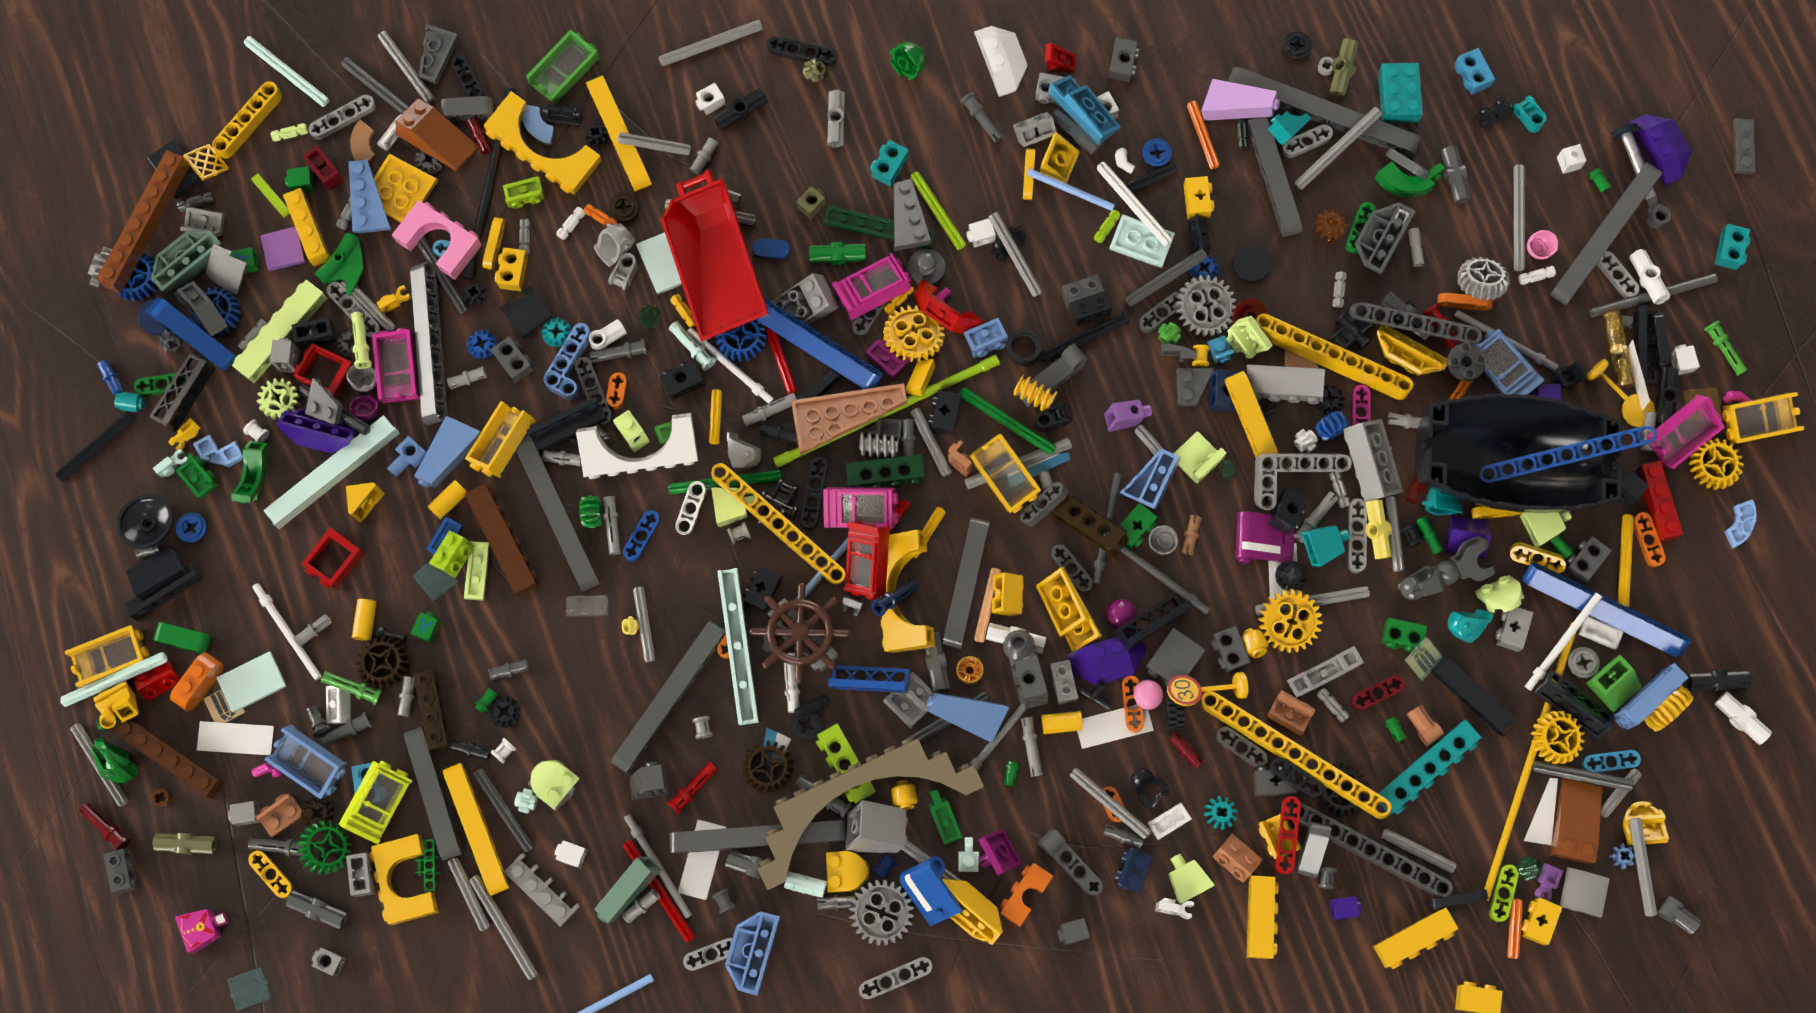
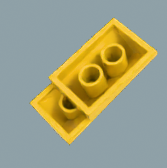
M1061 567L1036 585L1059 636L1066 637L1072 652L1101 641V634L1064 567Z

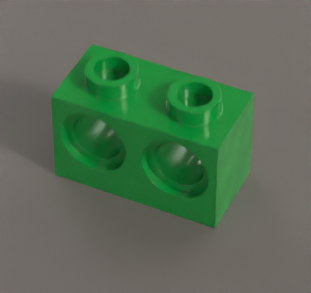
M1388 618L1385 620L1381 643L1386 644V647L1390 649H1398L1400 647L1404 648L1406 652L1412 653L1425 639L1427 626ZM1390 630H1395L1398 633V639L1390 636ZM1410 634L1417 637V643H1412L1409 640Z

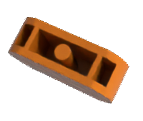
M207 652L200 654L172 690L170 700L187 712L193 710L215 683L216 677L222 673L223 663Z

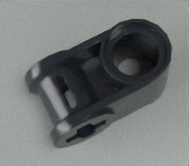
M1060 403L1048 410L1039 412L1034 423L1036 430L1047 432L1071 423L1073 420L1068 416L1065 409L1066 404ZM1039 419H1046L1048 421V424L1042 425L1039 422Z

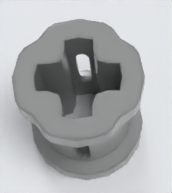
M745 522L736 528L727 529L733 545L744 538H751Z
M709 716L692 719L696 727V739H705L713 736L709 728Z

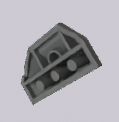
M1398 202L1371 213L1355 242L1356 249L1365 267L1382 274L1415 210Z

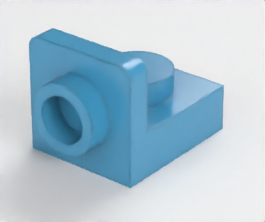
M1225 335L1207 342L1215 364L1220 362L1225 364L1232 360L1231 358H1233L1235 352L1233 349H1230Z

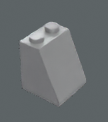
M862 800L847 814L845 851L898 853L907 844V835L905 834L908 817H906V809Z

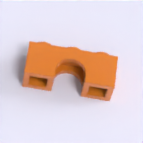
M1035 863L1031 866L1027 864L1021 873L1024 876L1020 883L1015 882L1010 890L1013 893L1009 900L1005 898L999 907L1002 910L1000 914L1018 927L1022 925L1031 911L1022 901L1024 891L1034 889L1042 894L1053 875Z

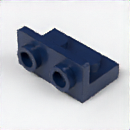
M1132 847L1128 851L1124 850L1121 862H1124L1122 870L1118 869L1115 876V881H1118L1116 886L1140 894L1152 855L1137 851Z

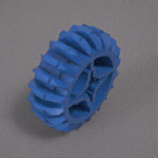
M142 254L128 280L130 288L124 287L121 294L117 293L119 297H124L128 301L131 299L136 302L138 298L144 301V295L150 297V291L156 292L154 286L157 285L151 279L155 260L150 255ZM140 264L147 266L148 272H144L140 268Z
M216 286L214 290L208 287L205 293L206 296L212 301L228 326L218 332L220 336H223V331L230 333V327L236 328L234 322H240L237 316L242 315L241 311L238 310L241 308V305L237 303L238 298L231 291L227 292L225 288L220 290ZM225 301L228 303V313L224 311ZM190 308L189 312L192 314L189 316L190 319L208 334L202 327L198 316Z
M757 320L746 324L751 326L756 333L745 330L744 324L737 327L734 331H727L717 335L716 338L719 340L716 342L720 346V351H725V357L731 355V360L733 361L736 357H738L739 362H742V357L749 361L750 355L756 358L755 352L761 353L762 349L760 347H765L766 345L764 340H767V336L764 334L766 328L762 327L763 324ZM742 331H743L744 336H743V339H741V343H740V340H739V337H738V336H739L740 334H742ZM726 340L736 342L738 349L731 347ZM754 341V343L751 346L745 348V345L747 343Z

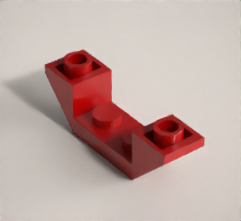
M921 279L914 292V296L922 312L949 331L964 334L965 331L982 325L984 320L968 310L962 315L937 298L935 294L938 288L925 279Z

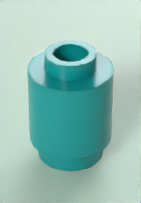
M121 392L116 394L114 405L115 408H119L121 411L139 413L145 407V399L142 394Z

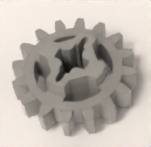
M103 246L100 255L95 253L87 273L92 275L90 285L99 286L100 282L97 280V277L112 249Z

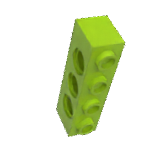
M838 723L817 734L819 740L816 743L821 752L826 751L828 757L825 759L830 768L835 767L837 772L841 771L843 774L849 770L840 769L839 765L842 761L847 760L851 765L858 762L861 765ZM837 743L841 746L838 753L830 751L832 744ZM870 781L858 787H852L845 792L849 802L854 801L855 805L876 794Z

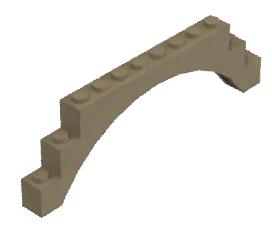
M910 737L903 740L900 747L895 748L893 745L883 750L885 754L877 757V754L867 757V762L859 765L857 762L849 766V771L843 774L841 771L830 775L831 779L823 782L821 779L811 784L813 788L807 791L802 788L794 792V797L787 799L785 796L775 801L777 805L773 806L783 828L780 830L778 827L771 829L767 832L768 836H765L775 859L766 858L760 861V866L757 867L766 889L769 890L786 882L792 854L806 827L815 815L829 802L852 787L875 779L888 777H920L940 782L964 795H968L984 787L975 766H969L966 763L958 767V772H955L946 752L941 753L938 750L929 755L930 759H927L919 740H913Z

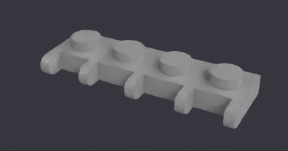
M523 852L504 873L562 927L580 908V905L577 903L571 909L563 901L567 893L564 891L558 896L549 887L554 881L552 878H549L544 883L535 874L539 866L536 864L530 869L522 861L527 856Z

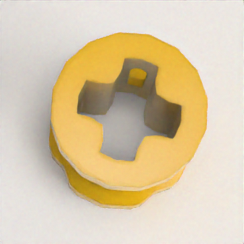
M1193 346V351L1197 352V358L1192 361V366L1200 368L1209 366L1207 361L1209 346Z

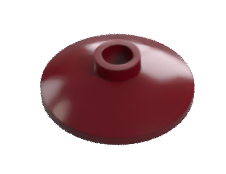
M1255 298L1242 300L1234 309L1232 316L1233 324L1237 320L1245 318L1247 313L1248 316H1252L1256 320L1260 314H1267L1266 307L1260 300Z

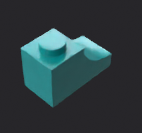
M1288 111L1282 116L1278 113L1271 120L1273 124L1267 130L1283 145L1311 117L1307 113L1302 116L1291 115Z

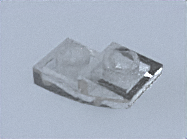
M608 596L566 597V616L588 617L608 615Z

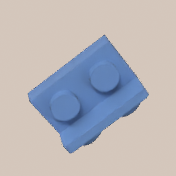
M999 318L964 332L973 358L984 357L992 350L1004 348L1008 340V336Z

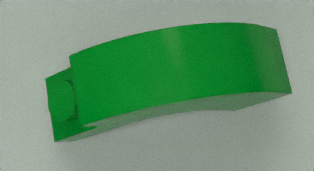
M1392 161L1379 170L1374 179L1393 195L1415 198L1432 191L1435 183L1443 177L1442 172L1445 167L1441 163L1437 164L1429 170L1430 173L1424 180L1419 176L1404 174Z
M249 441L243 448V472L239 484L231 494L232 501L240 503H251L252 500L258 501L264 488L267 474L268 443Z

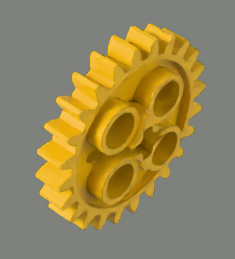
M908 305L907 310L900 307V313L894 310L893 316L889 315L888 321H885L883 330L886 347L891 346L890 352L896 351V357L903 355V360L910 357V362H913L914 358L920 362L921 357L928 360V354L934 357L935 352H939L940 346L943 345L945 336L944 327L921 310H918L917 305L914 309H911L910 305Z
M1290 589L1289 594H1287L1286 590H1282V596L1275 592V599L1268 597L1270 604L1263 603L1266 610H1260L1264 617L1258 618L1259 621L1263 622L1259 628L1265 629L1263 635L1268 636L1266 639L1268 643L1273 641V648L1279 645V650L1283 651L1286 647L1288 653L1291 652L1292 648L1298 652L1299 646L1305 650L1306 642L1312 645L1310 639L1318 638L1314 634L1315 631L1321 632L1317 625L1323 622L1317 620V618L1322 616V614L1316 612L1320 607L1318 605L1312 606L1315 600H1308V594L1302 596V591L1298 590L1295 595L1293 589ZM1283 604H1287L1288 611L1282 614L1280 607ZM1301 610H1306L1307 614L1304 619H1299L1298 615ZM1292 618L1294 620L1293 623L1287 622V619ZM1281 622L1282 629L1279 632H1275V624ZM1296 628H1299L1301 631L1300 635L1294 638L1292 633Z

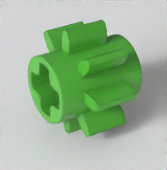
M1172 322L1168 325L1163 323L1158 329L1160 334L1158 338L1164 344L1173 343L1176 345L1181 339L1179 334L1181 329Z

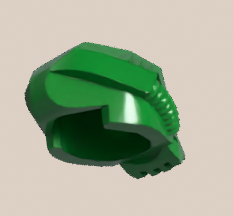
M104 737L94 740L95 745L92 746V752L102 778L117 783H124L137 775L138 766L129 759L131 754L116 745L107 743Z

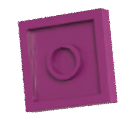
M1004 829L979 839L986 853L979 857V863L985 861L980 864L983 868H987L992 864L997 875H1000L1022 864Z

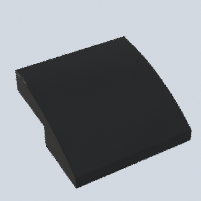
M530 286L499 308L522 338H525L553 317Z

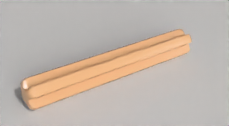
M991 568L975 632L974 641L983 643L990 620L992 598L995 597L993 575L1001 573V570L997 568Z

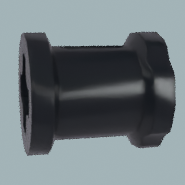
M1416 523L1400 530L1401 534H1404L1407 539L1409 548L1424 541V538H1421L1416 529Z

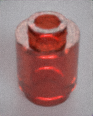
M1415 477L1406 489L1404 498L1409 503L1417 505L1422 502L1431 487L1422 484Z

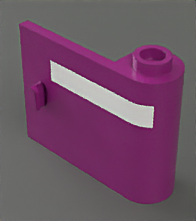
M1238 512L1235 559L1239 560V563L1250 564L1255 559L1281 563L1287 560L1293 561L1294 530L1286 535L1268 525L1271 517L1269 514Z

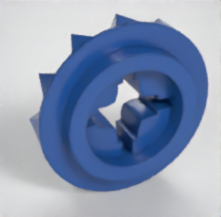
M1159 138L1147 141L1142 149V157L1152 167H1161L1167 164L1172 156V149L1168 142ZM1155 147L1158 152H1161V154L1159 155V159L1156 157V155H1152L1154 153Z
M1209 254L1207 259L1191 268L1189 273L1197 281L1200 275H1202L1204 280L1207 275H1210V280L1218 275L1219 265L1216 259ZM1200 264L1204 266L1209 264L1207 268L1208 272H1206L1205 270L1199 271L1201 268Z
M484 329L480 331L475 330L472 335H469V339L466 342L467 350L477 359H486L493 355L490 349L497 345V340L489 331ZM479 338L482 339L483 342L486 341V343H484L485 350H483L480 346H477L479 344Z
M187 513L177 521L176 533L184 542L194 543L201 540L203 535L206 534L207 524L201 515ZM188 523L192 524L193 526L196 525L194 527L196 533L192 531L188 532V530L190 529Z

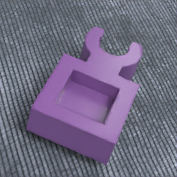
M1544 863L1537 881L1541 885L1536 889L1535 896L1550 901L1552 897L1551 890L1552 888L1557 889L1563 870Z

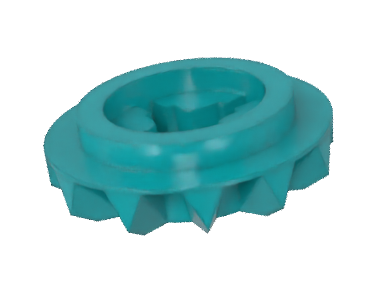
M559 317L556 319L550 318L547 323H544V327L541 330L542 338L549 346L561 347L572 330L571 326L566 320ZM558 326L559 331L562 332L558 333L555 339L554 333H552V331H555V329Z

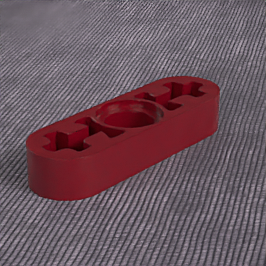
M1391 676L1356 693L1351 698V706L1357 711H1363L1400 693L1404 689L1405 682L1400 676ZM1392 680L1399 682L1398 690L1393 687L1388 690L1390 693L1388 695L1386 687L1393 683ZM1374 688H1380L1383 691L1382 698L1378 699L1373 696L1372 691ZM1368 696L1370 698L1363 703V707L1361 704H1356L1357 697L1363 699Z

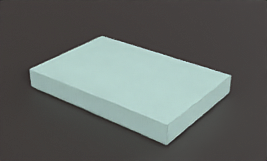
M1122 214L1109 250L1162 268L1171 244L1167 247L1163 246L1142 221ZM1165 230L1173 239L1175 233Z
M665 232L636 244L657 295L682 285Z
M270 651L216 677L233 713L287 687Z

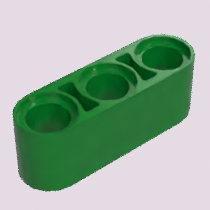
M158 622L152 641L202 654L208 652L213 636Z

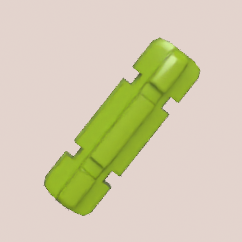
M1113 209L1099 228V231L1095 234V241L1103 243L1105 237L1120 218L1118 211Z

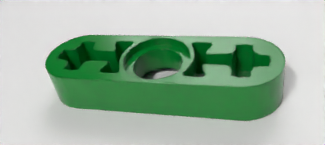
M1371 202L1362 203L1357 211L1345 244L1346 250L1349 253H1358L1357 249L1352 247L1355 237H1359L1361 233L1356 230L1355 226L1357 224L1365 226L1371 213L1376 211L1374 204ZM1368 208L1370 213H1368L1366 219H1363L1364 210Z
M176 373L140 378L134 383V390L138 394H142L143 397L164 394ZM186 377L183 378L185 381L182 382V385L186 383ZM161 380L167 381V386L164 389L158 388V383ZM144 383H145L147 386H153V387H154V389H153L152 387H146V388L144 389L145 391H142L140 388L143 387V384H144Z

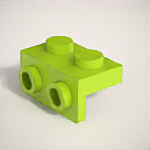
M539 176L503 185L505 200L509 208L516 209L522 207L523 204H536L545 199Z
M449 530L429 564L456 578L475 545Z

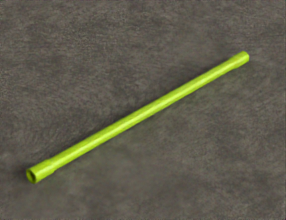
M996 355L988 357L976 365L926 387L923 397L911 394L907 396V404L800 455L799 447L773 457L774 463L777 468L786 465L800 456L876 422L879 418L882 419L934 395L939 390L942 391L974 375L990 370L1000 365V362Z

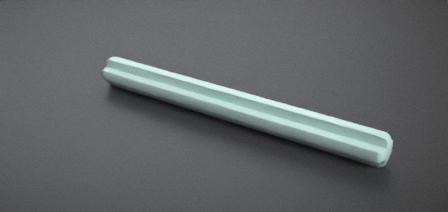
M251 36L244 40V44L322 107L329 103L328 97Z
M161 652L62 696L60 702L64 707L70 706L167 662V655Z

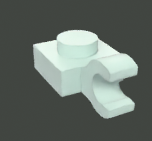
M179 449L173 456L166 457L153 469L162 478L168 477L179 467L178 464H184L189 458L185 457L180 460V456L184 452Z
M965 837V852H959V872H978L979 852H973V837Z

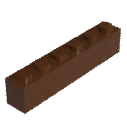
M483 484L465 493L514 594L519 597L539 587L536 582L539 578L534 570L530 571L528 567L530 561L526 553H521L519 548L522 545L517 536L513 537L511 531L514 529L509 520L505 521L503 515L506 513L501 504L497 505L495 501L497 495L493 488H488L486 484Z
M132 718L123 723L120 720L112 731L206 797L213 799L225 783Z

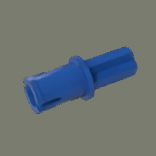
M105 360V363L100 361L97 366L104 377L103 381L107 383L112 394L116 395L123 392V388L117 379L118 374L113 371L109 360Z

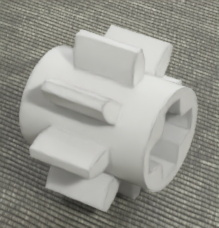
M1302 429L1296 433L1294 444L1300 452L1306 450L1307 453H1310L1317 447L1315 443L1318 439L1311 430L1305 432Z

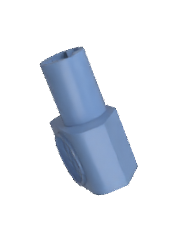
M407 436L395 449L400 455L387 469L398 477L409 464L416 468L422 462L427 452L412 438ZM416 449L415 454L408 456L409 450Z

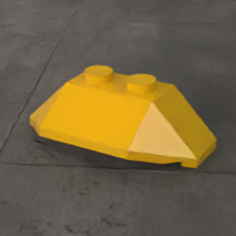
M1381 325L1378 329L1377 336L1384 357L1392 364L1400 365L1407 372L1418 376L1445 370L1447 358L1391 327Z
M942 879L963 908L962 912L950 918L973 938L993 945L1003 933L997 907L967 881Z

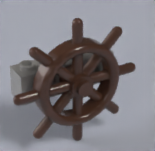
M804 583L798 584L796 600L787 601L784 598L777 603L771 596H766L764 601L772 608L767 613L770 618L767 628H751L749 631L752 636H767L769 646L773 652L762 663V667L768 669L777 659L795 666L796 683L803 681V666L810 665L815 671L819 669L821 672L827 667L830 670H835L836 664L833 661L838 657V653L831 647L833 637L851 636L850 630L833 629L832 621L827 613L838 603V598L832 597L822 607L815 602L805 600L806 586ZM805 609L815 613L808 621L805 620ZM822 619L825 629H814L813 626ZM783 622H785L789 627H785L783 625ZM775 636H782L786 641L779 647ZM793 644L796 645L794 648L796 650V657L785 653Z

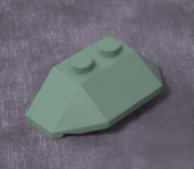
M210 230L186 231L156 255L151 279L162 292L183 287L207 268L212 246L215 244L221 247L222 244Z

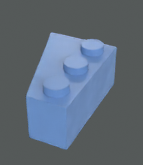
M1161 448L1120 493L1157 510L1181 458Z

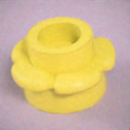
M629 616L628 619L622 621V630L625 634L635 635L639 629L637 620Z

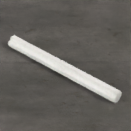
M1101 162L1097 166L1099 173L1165 247L1169 246L1173 241L1170 235L1105 162Z

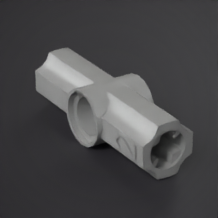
M840 90L829 92L827 145L834 148L844 145L845 92ZM834 117H840L838 121L832 120Z

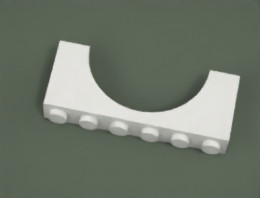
M691 413L672 415V430L667 442L657 452L641 458L624 457L612 451L602 441L597 426L580 428L576 432L583 476H589V479L599 478L602 474L616 476L619 475V472L627 471L628 474L636 473L638 469L652 471L656 470L659 466L672 468L680 463L692 465L695 464V461H698Z

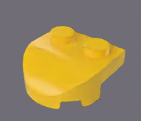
M1641 801L1633 803L1626 811L1622 822L1627 845H1633L1629 824L1631 818H1641L1645 844L1668 843L1669 837L1664 823L1666 817L1663 811L1653 807L1650 802Z
M826 852L828 893L860 890V887L869 878L870 870L867 860H864L857 852Z

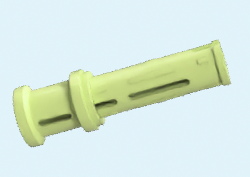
M360 312L351 314L355 342L352 350L356 358L355 368L366 369L372 366V362L369 360L368 352L370 347L366 342L364 315Z

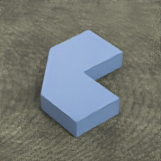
M209 434L193 443L200 458L205 462L229 468L243 460V453L236 441L218 449L213 437Z

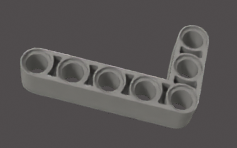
M1339 453L1259 454L1255 459L1254 503L1258 508L1264 510H1271L1275 507L1277 502V472H1345L1350 469L1352 461L1349 456ZM1265 458L1269 459V465L1267 467L1263 466V461ZM1284 458H1287L1288 464L1287 466L1283 467L1282 460ZM1305 458L1306 465L1301 467L1300 462ZM1324 458L1325 464L1320 467L1319 460ZM1340 458H1342L1343 465L1341 467H1338L1337 462ZM1268 477L1269 483L1264 487L1263 479ZM1267 496L1268 503L1263 506L1262 499Z

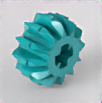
M1217 796V802L1213 798L1210 799L1211 805H1205V808L1210 812H1205L1204 816L1211 817L1207 823L1210 824L1214 821V829L1219 824L1221 830L1225 829V824L1231 827L1232 822L1230 820H1237V817L1232 814L1238 813V809H1231L1235 802L1227 804L1229 801L1228 797L1222 802L1221 796ZM1217 808L1219 810H1225V813L1223 814L1225 815V817H1223L1222 815L1217 816L1216 813L1219 812Z

